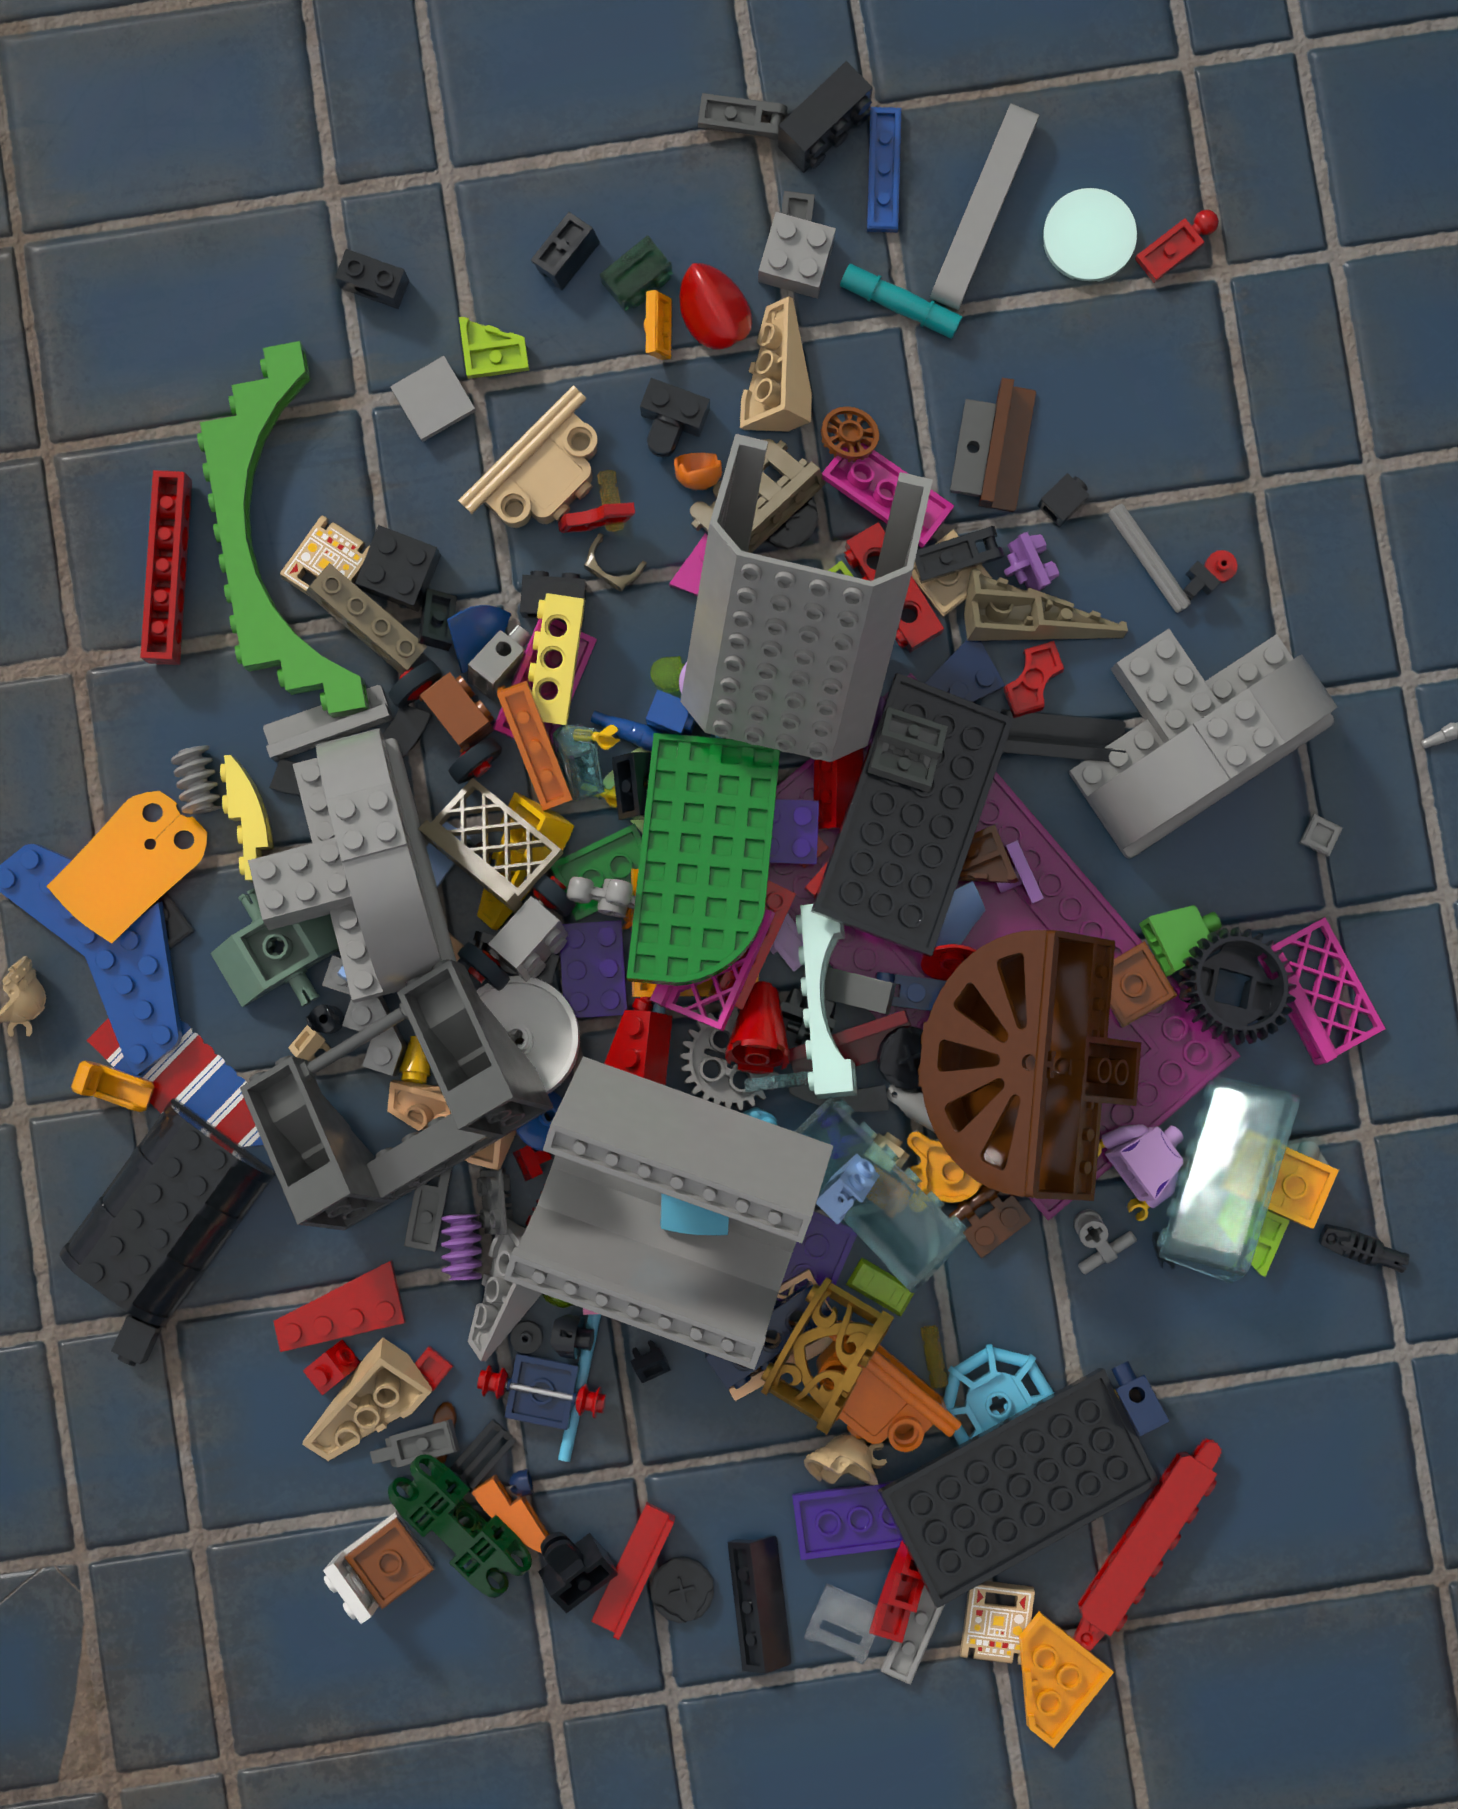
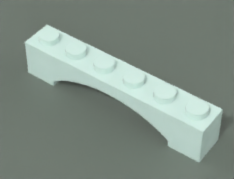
M813 904L800 905L801 915H796V927L798 934L803 935V946L798 947L800 965H805L806 977H801L802 995L807 996L808 1008L803 1009L805 1028L810 1027V1040H806L805 1045L807 1059H812L813 1072H808L809 1089L814 1091L819 1099L857 1096L855 1063L851 1059H844L837 1048L828 1025L825 1009L827 968L838 940L845 939L844 924L812 913Z

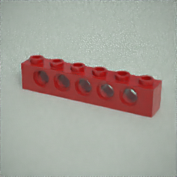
M153 470L140 658L149 664L180 665L192 479L185 472Z

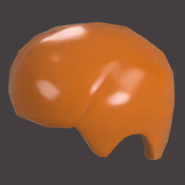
M689 453L677 456L674 459L677 480L681 485L691 490H706L716 485L722 476V462L717 459V455L714 453Z

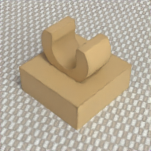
M308 1024L288 1047L295 1057L307 1061H312L316 1058L314 1054L318 1049H324L326 1052L331 1049L325 1042V1038L319 1032L313 1031Z

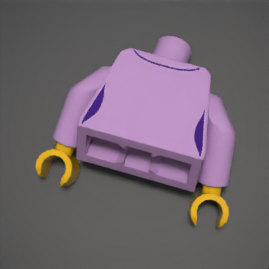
M1143 1124L1121 1126L1103 1134L1102 1139L1099 1140L1098 1157L1103 1148L1108 1149L1104 1154L1137 1197L1130 1200L1127 1205L1129 1213L1137 1207L1142 1208L1135 1215L1137 1221H1144L1148 1217V1209L1150 1207L1154 1209L1175 1192L1179 1177L1178 1170L1183 1165V1158L1175 1147L1184 1140L1181 1131L1174 1126L1168 1127L1164 1132L1158 1126L1149 1128Z

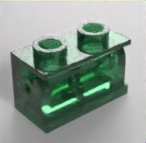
M647 235L600 273L601 284L622 309L626 311L631 306L633 308L640 306L646 300V291H651L654 287L659 289L671 279L670 274L673 273L672 263L670 261L666 263L668 261L667 258Z

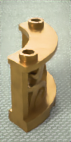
M827 1277L821 1286L814 1284L805 1299L809 1305L788 1338L775 1364L770 1362L761 1377L765 1381L761 1393L767 1396L770 1392L818 1422L816 1428L826 1435L841 1414L857 1384L856 1380L863 1370L859 1365L866 1368L894 1319V1316L883 1310L880 1313L831 1283L832 1280ZM827 1297L847 1308L842 1322H836L838 1311L835 1306L832 1308L830 1316L822 1314L821 1308ZM853 1312L874 1325L850 1322ZM812 1318L818 1327L803 1333ZM837 1335L835 1342L836 1354L840 1362L848 1369L845 1373L839 1370L822 1371L813 1378L806 1359L805 1345L823 1337ZM845 1335H851L847 1343H855V1352L847 1353L844 1350ZM792 1351L794 1352L795 1364L787 1363ZM783 1373H790L792 1375L793 1381L790 1384L781 1379ZM829 1378L834 1382V1389H827L825 1383L819 1388L817 1383L822 1379ZM801 1381L805 1386L802 1391L794 1387Z

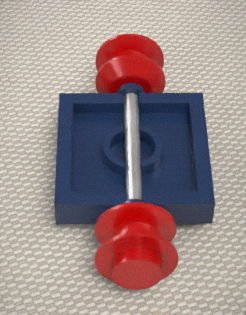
M517 1353L512 1379L509 1378L505 1368H502L499 1373H495L492 1371L491 1365H488L486 1371L481 1370L478 1378L477 1389L482 1390L483 1397L491 1391L495 1392L496 1399L499 1400L506 1391L509 1392L504 1418L564 1430L569 1429L573 1405L576 1404L575 1408L579 1416L586 1410L591 1411L593 1419H595L597 1413L603 1414L606 1403V1394H601L602 1387H599L596 1392H591L588 1389V1385L585 1384L576 1392L580 1365Z

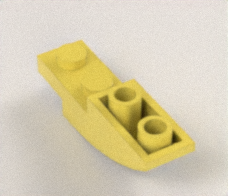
M224 755L225 764L220 765L221 780L223 783L226 782L227 795L222 796L224 814H228L229 819L241 821V825L237 826L238 843L243 844V856L239 857V870L241 875H245L246 881L253 882L248 860L262 857L261 850L274 849L271 826L262 797L250 775L235 757Z

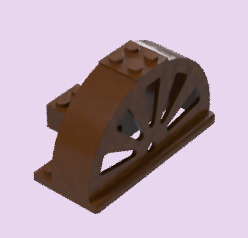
M1030 930L1011 933L999 937L973 952L957 967L941 989L932 1007L928 1021L924 1022L918 1086L922 1087L929 1120L945 1151L966 1174L986 1187L1001 1193L1027 1198L1094 1201L1102 1103L1128 1106L1137 1105L1142 1042L1108 1038L1115 953L1114 940L1059 930Z

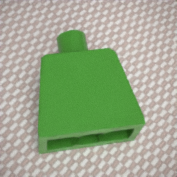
M1195 905L1152 915L1139 923L1166 977L1186 966L1183 960L1186 957H1192L1189 950L1195 946L1199 947L1197 941L1202 938L1208 940V934L1222 927L1221 921L1215 912L1201 917Z

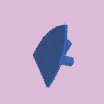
M479 605L469 607L447 619L461 673L468 671V664L498 631L505 632L511 613L497 606Z

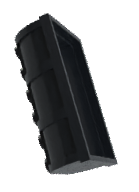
M173 1098L164 1108L163 1113L141 1143L132 1152L130 1158L104 1194L97 1200L69 1242L62 1248L59 1253L60 1258L75 1275L127 1313L147 1323L164 1328L275 1176V1170L178 1099Z

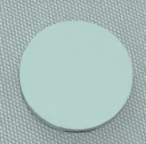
M1097 188L1075 190L1060 198L1051 208L1044 225L1043 246L1051 264L1064 276L1072 280L1103 281L1120 272L1130 260L1137 240L1135 219L1128 206L1119 197L1108 191Z

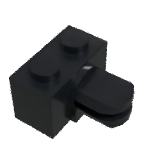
M651 378L641 402L640 411L641 416L654 420L647 437L648 448L652 454L662 458L671 456L677 447L682 431L700 437L710 411V399Z
M555 1532L548 1535L540 1545L541 1553L548 1564L539 1570L538 1573L550 1597L566 1614L618 1575L606 1550L591 1533L574 1544L564 1533Z

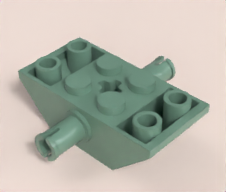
M255 888L247 891L248 895L242 894L238 899L242 902L252 922L231 935L212 951L213 959L242 1007L247 1006L284 983L290 984L302 1007L310 1004V1000L315 1001L320 996L305 974L307 969L339 951L331 915L328 914L268 930L261 917ZM276 940L285 945L281 954L273 953V949L276 948Z

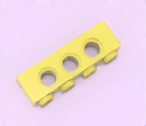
M546 593L545 600H539L537 618L542 619L541 632L535 631L533 650H537L538 653L536 663H530L528 681L533 682L532 694L542 720L546 723L568 726L585 607V599ZM556 619H562L567 624L566 633L560 637L553 636L549 629L550 624ZM556 650L561 653L563 660L559 667L552 669L546 665L545 657L550 651ZM546 682H554L558 687V694L552 700H545L541 695V687Z

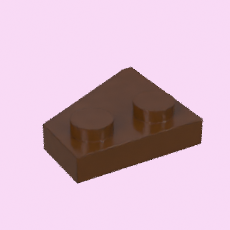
M995 824L975 832L958 881L1019 882Z

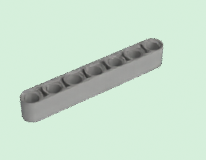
M1012 103L1010 104L930 295L931 300L959 310L1040 116L1039 114Z

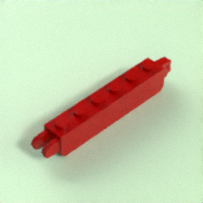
M1202 1439L1200 1445H1197L1191 1455L1186 1451L1175 1454L1160 1477V1484L1154 1486L1078 1601V1608L1082 1618L1073 1638L1085 1649L1091 1651L1105 1634L1111 1637L1114 1631L1119 1632L1128 1618L1126 1612L1132 1603L1136 1605L1142 1599L1146 1588H1144L1145 1583L1150 1576L1154 1578L1159 1573L1164 1563L1161 1559L1168 1549L1172 1551L1180 1541V1530L1185 1523L1190 1524L1199 1511L1197 1505L1203 1495L1208 1497L1215 1488L1217 1473L1212 1469L1219 1460L1218 1457H1221L1222 1449L1213 1439Z

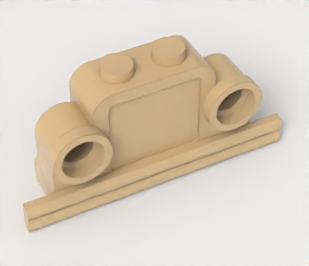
M573 385L458 502L471 514L484 503L506 525L512 528L523 527L529 522L531 516L542 524H549L554 520L559 522L561 517L570 511L569 505L576 498L580 500L584 498L593 487L591 485L593 474L588 461L597 452V434L592 426L584 423L574 414L587 398Z

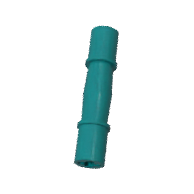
M851 263L848 265L842 277L840 287L866 298L868 302L873 300L897 314L920 322L921 327L925 326L950 339L954 337L963 316L936 304L933 300L930 303L904 288L881 280L882 276L874 275Z

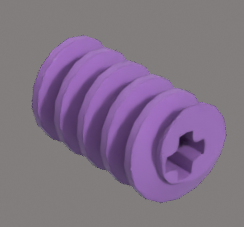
M451 1214L441 1217V1221L451 1224V1227L441 1230L442 1234L451 1237V1240L441 1243L442 1247L451 1250L450 1253L441 1256V1259L451 1262L450 1266L441 1269V1272L451 1275V1278L448 1280H477L482 1278L481 1273L473 1271V1269L482 1266V1261L473 1258V1256L482 1253V1248L473 1245V1243L482 1240L481 1235L473 1232V1230L482 1227L481 1222L473 1220L474 1217L481 1214Z

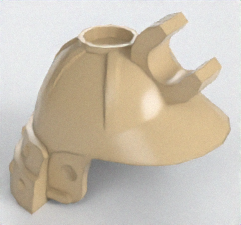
M27 956L22 957L8 969L9 973L2 980L3 990L10 999L0 1010V1023L10 1021L8 1024L9 1036L14 1035V1027L17 1024H23L26 1027V1036H31L32 1025L29 1020L36 1018L45 1009V990L36 978V970L32 968V960Z
M852 1434L836 1436L825 1447H821L815 1450V1452L808 1454L804 1459V1464L809 1473L819 1482L823 1479L829 1484H834L843 1474L848 1473L862 1482L878 1485L873 1468H882L886 1465L887 1461L886 1459L877 1460L873 1457V1451L881 1450L884 1447L883 1443L871 1444L867 1447L863 1439H857Z

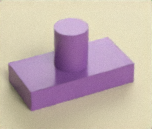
M1018 841L1006 845L1015 865L1013 869L1019 882L997 883L1000 892L1003 893L1023 884L1032 904L1044 899Z

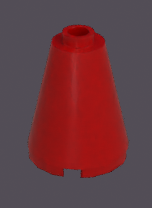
M759 981L754 984L743 1010H739L726 1047L725 1058L727 1063L731 1064L732 1060L738 1064L737 1069L743 1072L769 1074L774 1073V1067L782 1065L781 1070H783L789 1064L790 1054L779 992L769 982Z

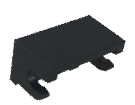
M568 212L533 256L531 262L535 264L537 270L544 278L548 276L556 287L563 290L597 248L600 241L591 226Z

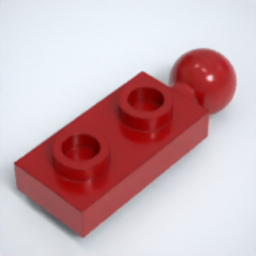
M1202 210L1195 216L1192 226L1184 218L1136 255V262L1155 283L1203 246L1204 240L1200 235H1210L1217 229L1219 224L1217 215L1211 210Z

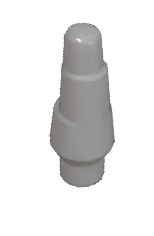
M1458 722L1449 723L1441 728L1439 732L1422 740V747L1429 748L1458 739Z

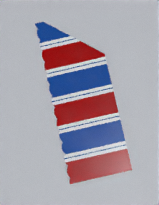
M108 1018L86 1041L115 1069L135 1076L126 1064ZM180 1018L182 1039L179 1045L140 1076H136L153 1082L155 1087L149 1102L162 1114L167 1104L173 1098H176L242 1147L264 1145L240 1090V1087L247 1082L242 1077L237 1076L236 1071L231 1066L226 1065L225 1060L215 1054L210 1045L203 1043L201 1036L193 1033L191 1027L187 1023L182 1022Z

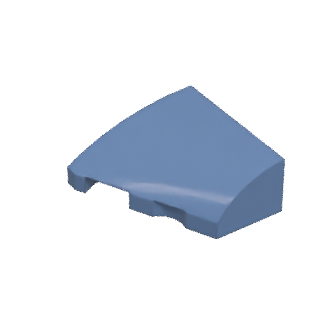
M973 881L954 891L935 947L948 944L960 945L986 911Z

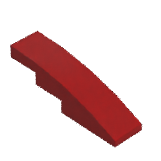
M903 1540L889 1570L869 1631L870 1634L903 1643L911 1612H917L924 1586Z

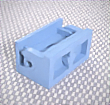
M856 1153L830 1178L819 1194L816 1204L838 1225L853 1206L856 1199L860 1203L864 1201L880 1175L868 1160L862 1159Z

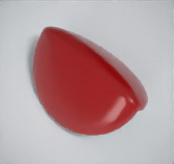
M693 263L687 269L682 279L679 295L680 310L687 329L700 344L716 350L729 348L736 342L744 340L752 328V313L744 294L732 279L722 271L707 264Z

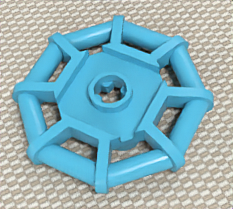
M987 1344L985 1345L986 1348L958 1365L950 1366L948 1369L950 1373L943 1397L946 1408L956 1418V1415L967 1414L975 1428L970 1436L967 1435L962 1425L955 1431L953 1436L959 1445L1055 1393L1035 1362V1356L1032 1354L1027 1356ZM995 1361L1019 1366L1020 1369L1015 1375L997 1371ZM988 1362L989 1372L974 1381L965 1376ZM1026 1373L1030 1376L1040 1393L1039 1395L1030 1396L1021 1380ZM962 1381L969 1387L964 1406L954 1407L960 1382ZM995 1396L999 1399L1005 1398L1007 1401L1003 1405L1005 1410L1001 1413L997 1410L991 1411L989 1408L992 1405L991 1399Z

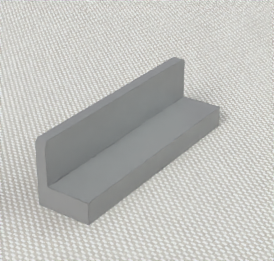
M376 685L366 689L370 709L357 714L333 718L328 714V711H323L322 705L264 725L263 730L269 744L266 746L269 757L277 762L280 759L316 748L317 744L347 737L392 721L393 717L382 687Z

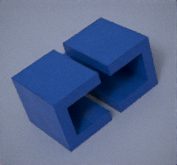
M657 689L646 716L648 726L654 727L664 734H688L691 736L696 721L680 702L681 698Z

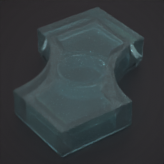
M813 1070L746 1079L744 1081L745 1091L752 1092L808 1084V1072H813Z

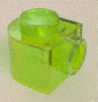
M681 656L663 657L654 662L650 674L652 683L658 690L663 692L680 691L679 677L685 665L682 664Z

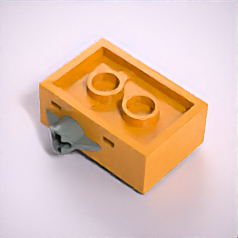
M1247 1130L1244 1131L1220 1189L1302 1226L1314 1229L1339 1170L1328 1165L1318 1145L1314 1142L1305 1141L1284 1146Z

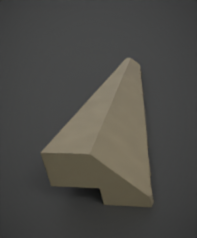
M972 569L970 572L964 611L967 641L1124 638L1128 628L1127 622L1120 621L1115 623L1101 618V613L1084 612L1073 608L1074 603L1035 589L1028 588L1023 590L1008 584L1007 579L1000 577L998 580L983 576L981 575V570Z

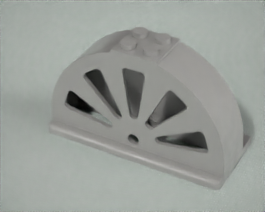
M1167 629L1118 661L1111 668V671L1145 720L1105 747L1114 748L1113 750H1124L1126 753L1111 751L1109 754L1110 762L1085 760L1068 771V773L1126 858L1130 859L1328 729L1334 723V717L1331 715V712L1338 708V706L1304 656L1301 654L1293 659L1277 634L1205 681L1171 630Z
M380 728L317 744V758L293 764L312 844L248 860L261 917L268 930L328 914L331 915L353 1003L397 992L406 987V982L416 976H424L432 971V967L436 963L447 959L456 961L424 836L418 830L421 825L401 749L396 739L384 740Z

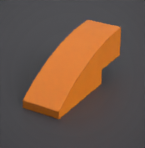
M496 1474L473 1489L472 1495L491 1518L497 1515L520 1538L523 1544L541 1553L540 1545L550 1534L526 1496H520L513 1501Z

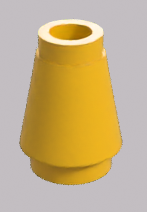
M410 1036V1042L399 1070L402 1073L401 1080L404 1082L426 1084L427 1077L431 1076L430 1065L417 1036Z

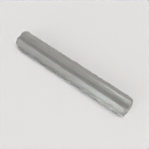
M1123 504L1115 506L1108 514L1174 611L1178 613L1186 609L1191 602L1125 506Z

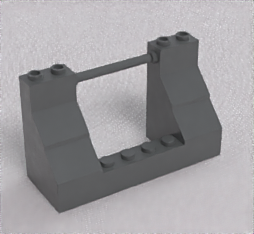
M448 959L436 963L432 967V971L424 976H416L406 982V987L397 991L401 1001L398 1009L310 1062L291 1055L282 1057L275 1062L276 1066L268 1071L252 1075L249 1078L250 1082L240 1087L297 1225L344 1231L554 1108L536 1068L479 998L464 964ZM408 1019L451 1114L431 1120L427 1124L428 1128L421 1132H413L401 1139V1144L394 1148L383 1149L374 1156L354 1134L345 1119L323 1096L315 1077L316 1073L401 1021Z

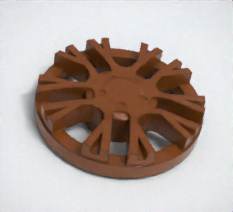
M839 407L829 412L822 423V443H824L825 448L827 447L830 450V454H834L835 458L839 456L848 459L847 462H856L857 459L864 460V458H868L875 450L879 441V429L874 419L863 410L855 407ZM844 414L846 421L841 422L837 415ZM852 415L858 416L856 421L851 420ZM866 421L870 428L863 429L861 424ZM827 432L833 433L836 436L829 437ZM839 441L840 443L837 444L836 446L833 444V443ZM860 443L869 446V448L865 450ZM846 447L849 452L844 451L841 448Z

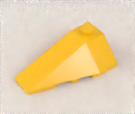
M514 792L508 807L563 851L570 839L574 825L559 813L551 809L543 811L539 803ZM504 815L501 819L500 824L504 823ZM524 828L510 830V843L526 842V830ZM504 831L500 845L504 844ZM546 846L532 848L533 862L544 860L552 851ZM527 849L510 850L511 864L527 862ZM505 851L492 854L491 859L495 860V866L505 865ZM527 869L511 871V883L517 888L524 882L527 876ZM484 888L477 917L491 929L498 930L512 911Z

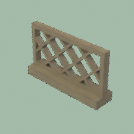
M474 778L462 788L431 823L426 819L418 828L430 844L514 913L523 905L521 899L563 854L562 849ZM474 790L482 794V806L466 807V799ZM500 810L504 812L503 824L488 825V812ZM482 813V826L467 828L466 815ZM461 815V829L447 830L442 826L449 817ZM521 828L526 830V842L510 843V830ZM504 831V844L488 846V832ZM482 833L483 847H467V835ZM455 836H461V841ZM546 846L552 851L544 860L533 862L532 848ZM527 849V862L511 864L510 850ZM505 851V865H489V853ZM477 854H483V859ZM527 869V879L517 888L511 883V871Z

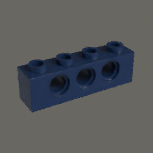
M811 1281L775 1304L767 1330H776L780 1334V1338L774 1345L764 1343L755 1370L760 1367L764 1371L770 1362L775 1364L776 1356L781 1353L795 1328L788 1322L790 1315L796 1311L804 1313L809 1305L805 1299L814 1286ZM824 1301L821 1312L825 1316H830L832 1312ZM812 1318L803 1333L818 1327ZM705 1352L706 1360L726 1389L732 1386L735 1389L740 1388L751 1379L749 1374L755 1371Z

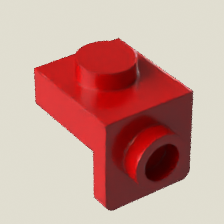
M340 1340L306 1367L303 1372L320 1394L324 1395L354 1371L361 1362L347 1344Z

